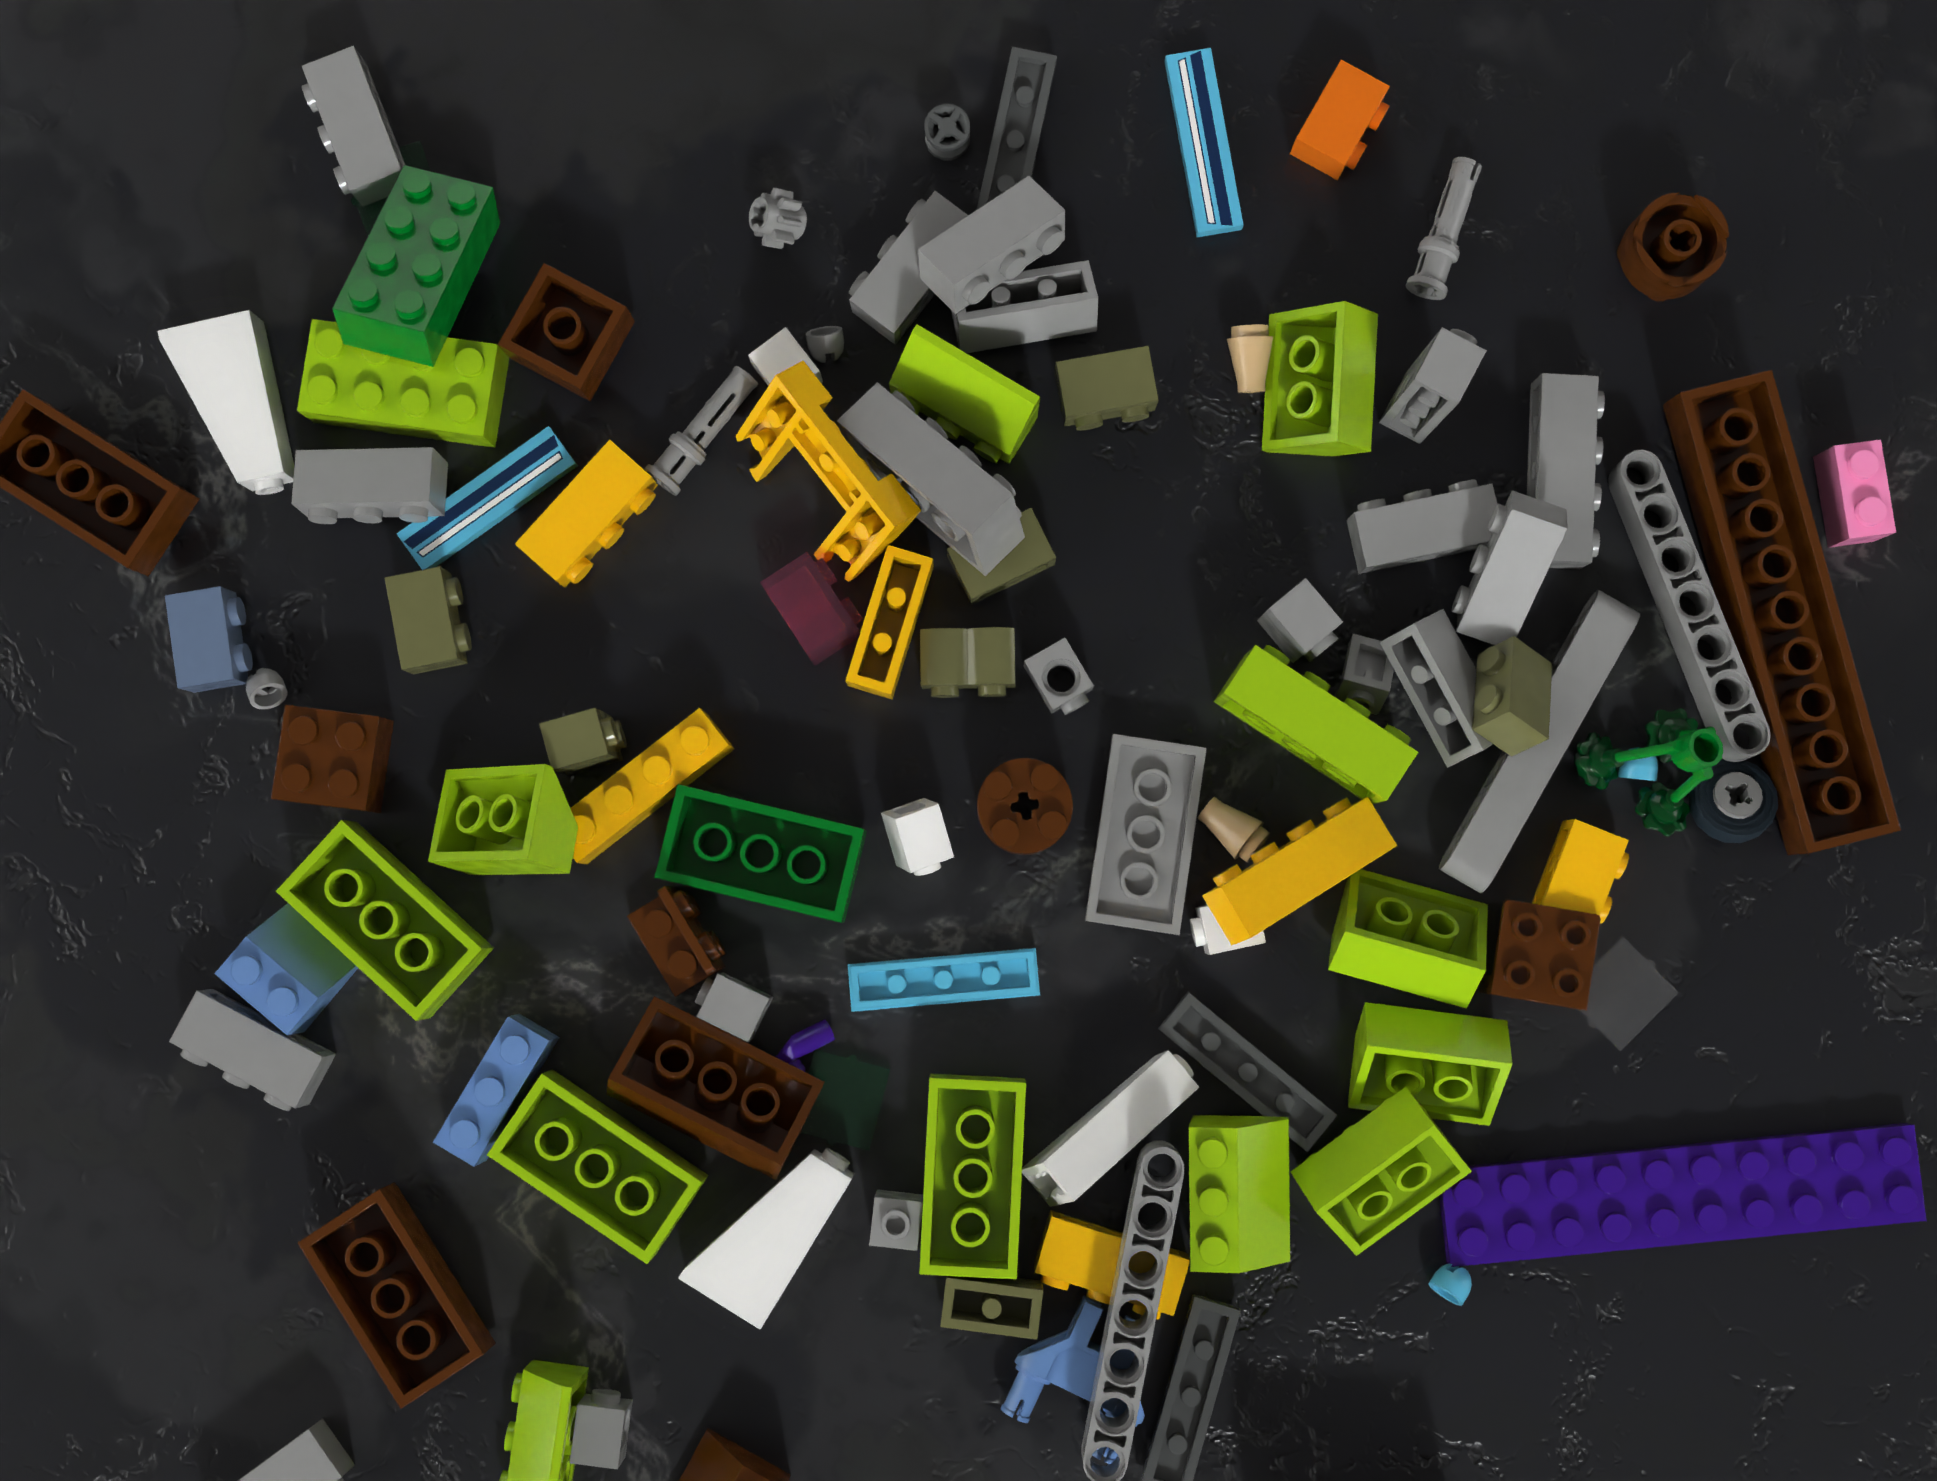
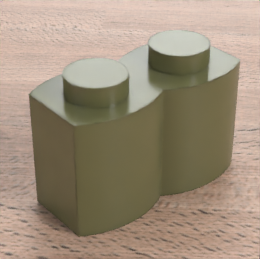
M1015 628L920 629L922 689H931V697L938 698L959 697V689L978 688V696L981 697L1006 696V688L1016 687Z

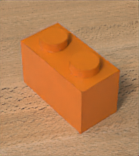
M1341 59L1296 137L1290 155L1336 180L1339 179L1345 167L1354 170L1368 146L1360 141L1368 127L1374 131L1377 130L1390 105L1382 102L1390 86Z

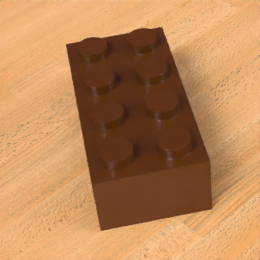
M22 389L0 422V488L126 568L149 577L200 498L48 402Z
M395 1182L380 1188L298 1242L301 1250L400 1409L484 1355L496 1344Z

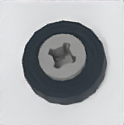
M1722 759L1718 764L1711 767L1714 773L1713 777L1702 781L1689 792L1690 813L1696 825L1708 836L1724 843H1743L1759 837L1773 823L1778 809L1777 790L1770 777L1757 765L1745 760L1742 762H1730Z

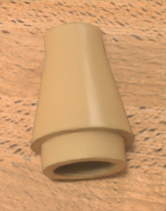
M1255 324L1231 327V338L1227 339L1237 380L1238 393L1266 391L1265 381L1273 336H1269L1268 325Z
M1213 797L1198 816V820L1208 827L1234 859L1240 857L1247 863L1251 860L1250 855L1258 851L1270 835V832L1262 827L1263 821L1221 802L1216 797Z

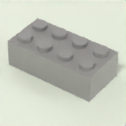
M877 382L837 420L842 435L858 456L865 460L878 481L892 473L921 509L916 518L986 576L1025 538L1020 521L1022 513L1015 503L1014 496L1016 492L1014 488L1001 475L996 473L992 477L981 468L980 460L970 449L963 445L957 448L949 442L946 432L936 421L931 418H927L924 421L915 414L913 405L902 393L895 390L891 394Z

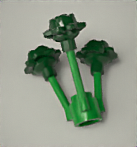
M1677 708L1671 712L1662 709L1656 711L1654 715L1655 721H1650L1645 725V730L1649 737L1646 747L1622 751L1620 748L1612 747L1608 736L1600 737L1596 732L1589 733L1586 741L1578 743L1577 753L1574 755V764L1577 767L1578 775L1585 779V783L1588 786L1596 785L1598 789L1604 790L1608 787L1611 780L1618 778L1616 767H1621L1625 761L1657 756L1661 763L1673 761L1678 768L1686 772H1692L1693 775L1677 789H1668L1660 782L1653 783L1651 788L1642 787L1638 791L1639 802L1635 807V812L1641 816L1643 825L1647 829L1658 830L1667 837L1674 834V831H1684L1687 827L1686 816L1690 812V806L1684 802V797L1699 783L1711 779L1714 775L1711 767L1718 764L1722 759L1723 744L1716 734V730L1711 726L1697 730L1698 722L1694 718H1687V713L1683 708Z

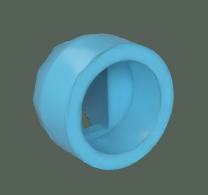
M1654 756L1625 761L1619 767L1618 777L1657 781L1658 760Z
M1450 1263L1442 1265L1428 1284L1446 1300L1462 1306L1472 1287L1471 1276L1468 1270L1463 1267H1451L1452 1264Z

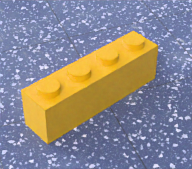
M698 708L571 807L578 825L573 859L577 863L588 864L673 798L678 784L688 786L735 749L704 710Z
M1347 797L1322 811L1326 820L1315 826L1311 819L1286 833L1290 839V842L1278 848L1274 841L1250 855L1254 864L1241 871L1238 864L1213 878L1217 887L1208 891L1202 897L1231 946L1257 935L1397 846L1368 797L1353 804L1350 803Z

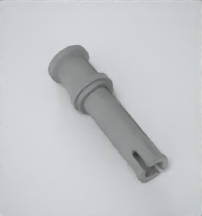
M1456 157L1453 159L1429 236L1424 237L1419 243L1417 250L1420 258L1414 275L1410 276L1406 283L1407 290L1419 297L1430 300H1442L1447 295L1448 288L1445 283L1451 265L1458 261L1460 255L1457 245L1458 236L1475 184L1482 169L1481 164H1475L1476 161L1466 157Z
M734 366L730 375L705 403L704 407L683 433L679 431L676 434L673 433L668 439L670 445L654 465L648 464L644 470L662 488L677 496L681 491L680 483L695 465H702L705 461L704 457L707 455L704 452L706 447L730 420L731 416L751 391L758 386V382L739 366Z

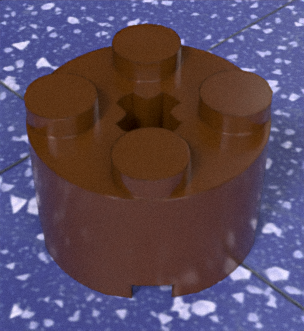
M1680 192L1665 194L1651 202L1626 229L1617 249V257L1629 282L1650 299L1659 302L1683 297L1699 287L1723 264L1727 254L1728 224L1720 209L1705 197L1696 194L1694 196L1680 195ZM1671 244H1675L1678 249L1675 250Z
M1032 758L1013 759L996 767L984 780L977 800L978 819L983 832L999 848L1018 855L1039 853L1055 844L1067 830L1073 812L1071 791L1063 776L1052 765ZM1026 794L1029 801L1037 802L1038 808L1031 811V819L1023 820L1021 813L1012 812L1011 805L1018 803V795Z

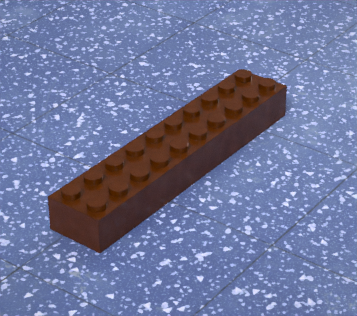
M1772 370L1678 393L1663 404L1714 592L1770 729L1771 738L1769 745L1759 755L1764 772L1770 777L1777 790L1778 809L1776 816L1787 855L1809 854L1901 831Z

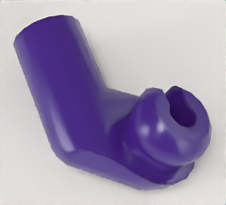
M823 1019L793 1034L775 1057L805 1072V1066L799 1058L835 1040L830 1025Z

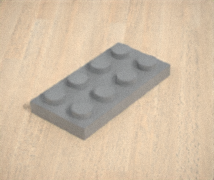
M1118 734L1112 735L1085 921L1180 935L1207 748Z

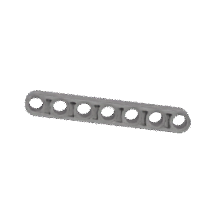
M1642 449L1634 450L1627 454L1610 472L1608 478L1610 492L1705 728L1711 726L1716 730V734L1723 744L1722 759L1730 762H1742L1760 754L1767 748L1771 738L1768 723L1663 465L1652 452ZM1634 468L1638 470L1643 476L1644 484L1638 485L1630 481L1626 469ZM1645 510L1653 511L1659 516L1661 528H1654L1646 522L1644 518ZM1662 553L1675 557L1679 566L1678 572L1665 568L1662 563ZM1680 596L1688 597L1693 601L1696 607L1695 616L1683 612L1679 603ZM1698 640H1704L1711 645L1714 652L1713 660L1705 659L1700 655L1697 648ZM1717 683L1723 684L1731 692L1732 698L1729 705L1722 703L1717 698L1715 693ZM1735 727L1741 728L1747 733L1749 737L1747 749L1739 747L1734 741L1733 732Z
M1596 590L1589 598L1552 662L1549 739L1512 757L1504 751L1501 752L1439 864V870L1479 893H1483L1488 888L1640 618L1639 612L1600 590Z
M1154 1140L1147 1143L1140 1150L1137 1158L1081 1445L1083 1468L1086 1476L1091 1481H1120L1128 1467L1184 1178V1163L1179 1152L1172 1144L1163 1140ZM1157 1154L1171 1156L1174 1160L1172 1171L1163 1177L1151 1175L1148 1172V1163L1153 1156ZM1150 1202L1158 1203L1164 1207L1163 1218L1154 1225H1146L1138 1219L1140 1209ZM1140 1251L1149 1252L1155 1257L1153 1267L1145 1273H1137L1129 1268L1130 1258ZM1130 1300L1140 1301L1146 1306L1144 1315L1135 1321H1127L1119 1315L1121 1306ZM1120 1349H1128L1136 1355L1134 1364L1127 1369H1118L1110 1364L1111 1356ZM1118 1398L1123 1400L1127 1407L1120 1416L1108 1417L1100 1411L1102 1404L1106 1400ZM1102 1447L1111 1448L1117 1453V1457L1107 1466L1097 1465L1091 1460L1092 1454L1097 1449Z

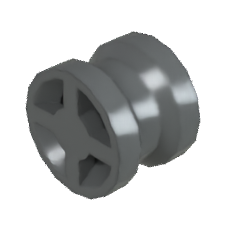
M941 104L934 107L928 113L924 123L925 143L928 151L934 157L943 161H952L960 158L970 145V121L967 114L962 108L954 104ZM953 136L955 138V140L950 139L943 141L945 137Z

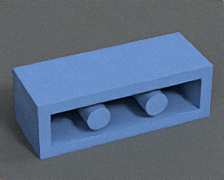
M521 1014L508 1016L433 1143L473 1167L487 1161L489 1158L487 1156L488 1152L515 1114L560 1037Z

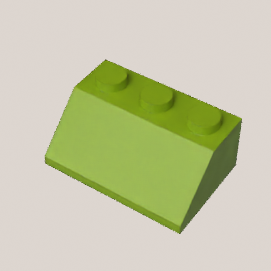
M1347 301L1269 314L1268 329L1269 336H1273L1265 383L1262 451L1317 456H1341L1371 452L1378 327L1377 313Z
M916 324L889 382L890 393L892 394L895 390L902 393L913 405L915 414L918 415L921 412L935 420L949 438L957 440L960 435L974 443L973 450L984 459L995 464L1001 459L1010 464L1038 418L1040 396Z
M547 764L447 769L428 862L468 875L570 874L578 825L553 767Z
M1360 869L1347 877L1331 937L1328 970L1467 1009L1486 972L1488 904Z
M1365 1002L1355 1034L1348 1108L1373 1111L1387 1098L1394 1096L1407 1087L1432 1119L1490 1126L1513 1064L1508 1021Z
M1405 1087L1394 1096L1383 1101L1379 1107L1359 1122L1349 1126L1340 1136L1321 1150L1307 1157L1302 1164L1291 1171V1174L1315 1212L1357 1256L1472 1171L1409 1089Z
M1192 1116L1189 1124L1190 1272L1243 1273L1290 1262L1289 1117Z
M532 1360L523 1369V1373L516 1374L511 1394V1401L518 1403L516 1422H509L504 1442V1450L511 1452L509 1470L502 1471L499 1481H573L575 1464L570 1463L575 1417L577 1404L586 1393L589 1367Z

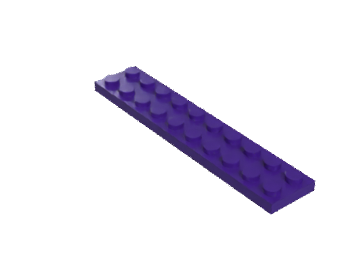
M1909 1123L1469 1165L1472 1172L1439 1195L1447 1264H1452L1451 1267L1927 1221L1915 1125Z

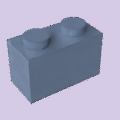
M219 586L165 595L177 688L196 693L246 684L248 671L252 670L253 662L249 646L243 643L241 625L246 623V612L241 598L237 597L236 592Z

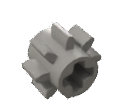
M773 187L771 194L762 193L761 197L756 198L752 203L749 211V225L752 231H754L755 236L763 237V246L782 249L784 243L793 245L794 240L799 239L804 233L807 223L806 211L801 201L793 200L792 191Z

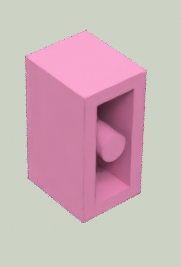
M1881 439L1835 445L1813 457L1828 548L1874 542L1896 533Z

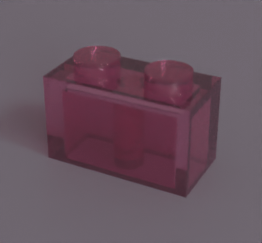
M806 552L760 583L814 666L859 638L860 631L856 624L863 619L848 596L840 601L830 587L837 582V579L824 559L821 558L814 562L809 553Z

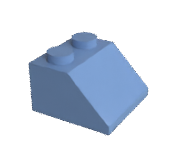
M287 903L248 934L214 974L284 1034L292 1035L303 1033L356 972L358 967Z

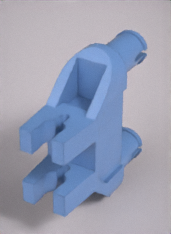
M1084 1295L1068 1330L1039 1341L1022 1350L1015 1359L1017 1365L1015 1368L1019 1372L1004 1404L1000 1408L1003 1413L1013 1418L1020 1400H1022L1016 1413L1018 1415L1017 1420L1028 1423L1044 1384L1049 1385L1050 1383L1090 1401L1101 1348L1100 1345L1090 1341V1338L1103 1312L1100 1302ZM1127 1315L1124 1318L1127 1321H1135V1319ZM1120 1349L1111 1356L1110 1364L1118 1369H1127L1130 1367L1135 1354L1128 1349ZM1111 1398L1106 1400L1101 1407L1106 1413L1105 1416L1118 1417L1125 1411L1127 1404L1118 1398ZM1141 1401L1135 1427L1138 1424H1142L1145 1417ZM1108 1447L1099 1448L1092 1454V1456L1099 1460L1103 1455L1105 1457L1104 1462L1107 1464H1111L1117 1457V1453Z

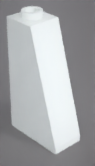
M250 310L157 331L163 348L237 483L251 491H255L258 495L273 494L284 490L283 484L293 482L294 461L264 322Z
M1169 1050L1155 1055L1022 1168L1023 1175L1050 1207L1074 1202L1199 1088L1191 1078L1194 1076L1193 1070L1182 1057L1177 1054L1172 1055Z
M825 1148L823 1153L813 1149L690 1261L678 1279L756 1328L761 1329L855 1173L847 1169L850 1162L829 1148Z

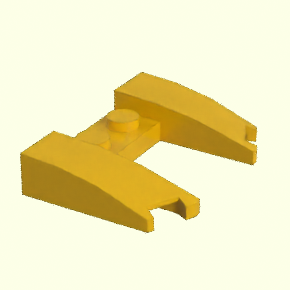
M801 361L775 375L735 437L737 442L751 438L753 447L760 453L761 462L749 469L756 482L765 478L794 446L802 454L846 511V514L813 555L823 564L830 561L834 553L839 555L843 561L849 562L851 566L845 573V580L850 582L861 574L887 548V545H890L921 512V509L892 473L879 481L877 480L865 460L858 456L841 434L836 423L830 420L823 411L833 397L807 364Z

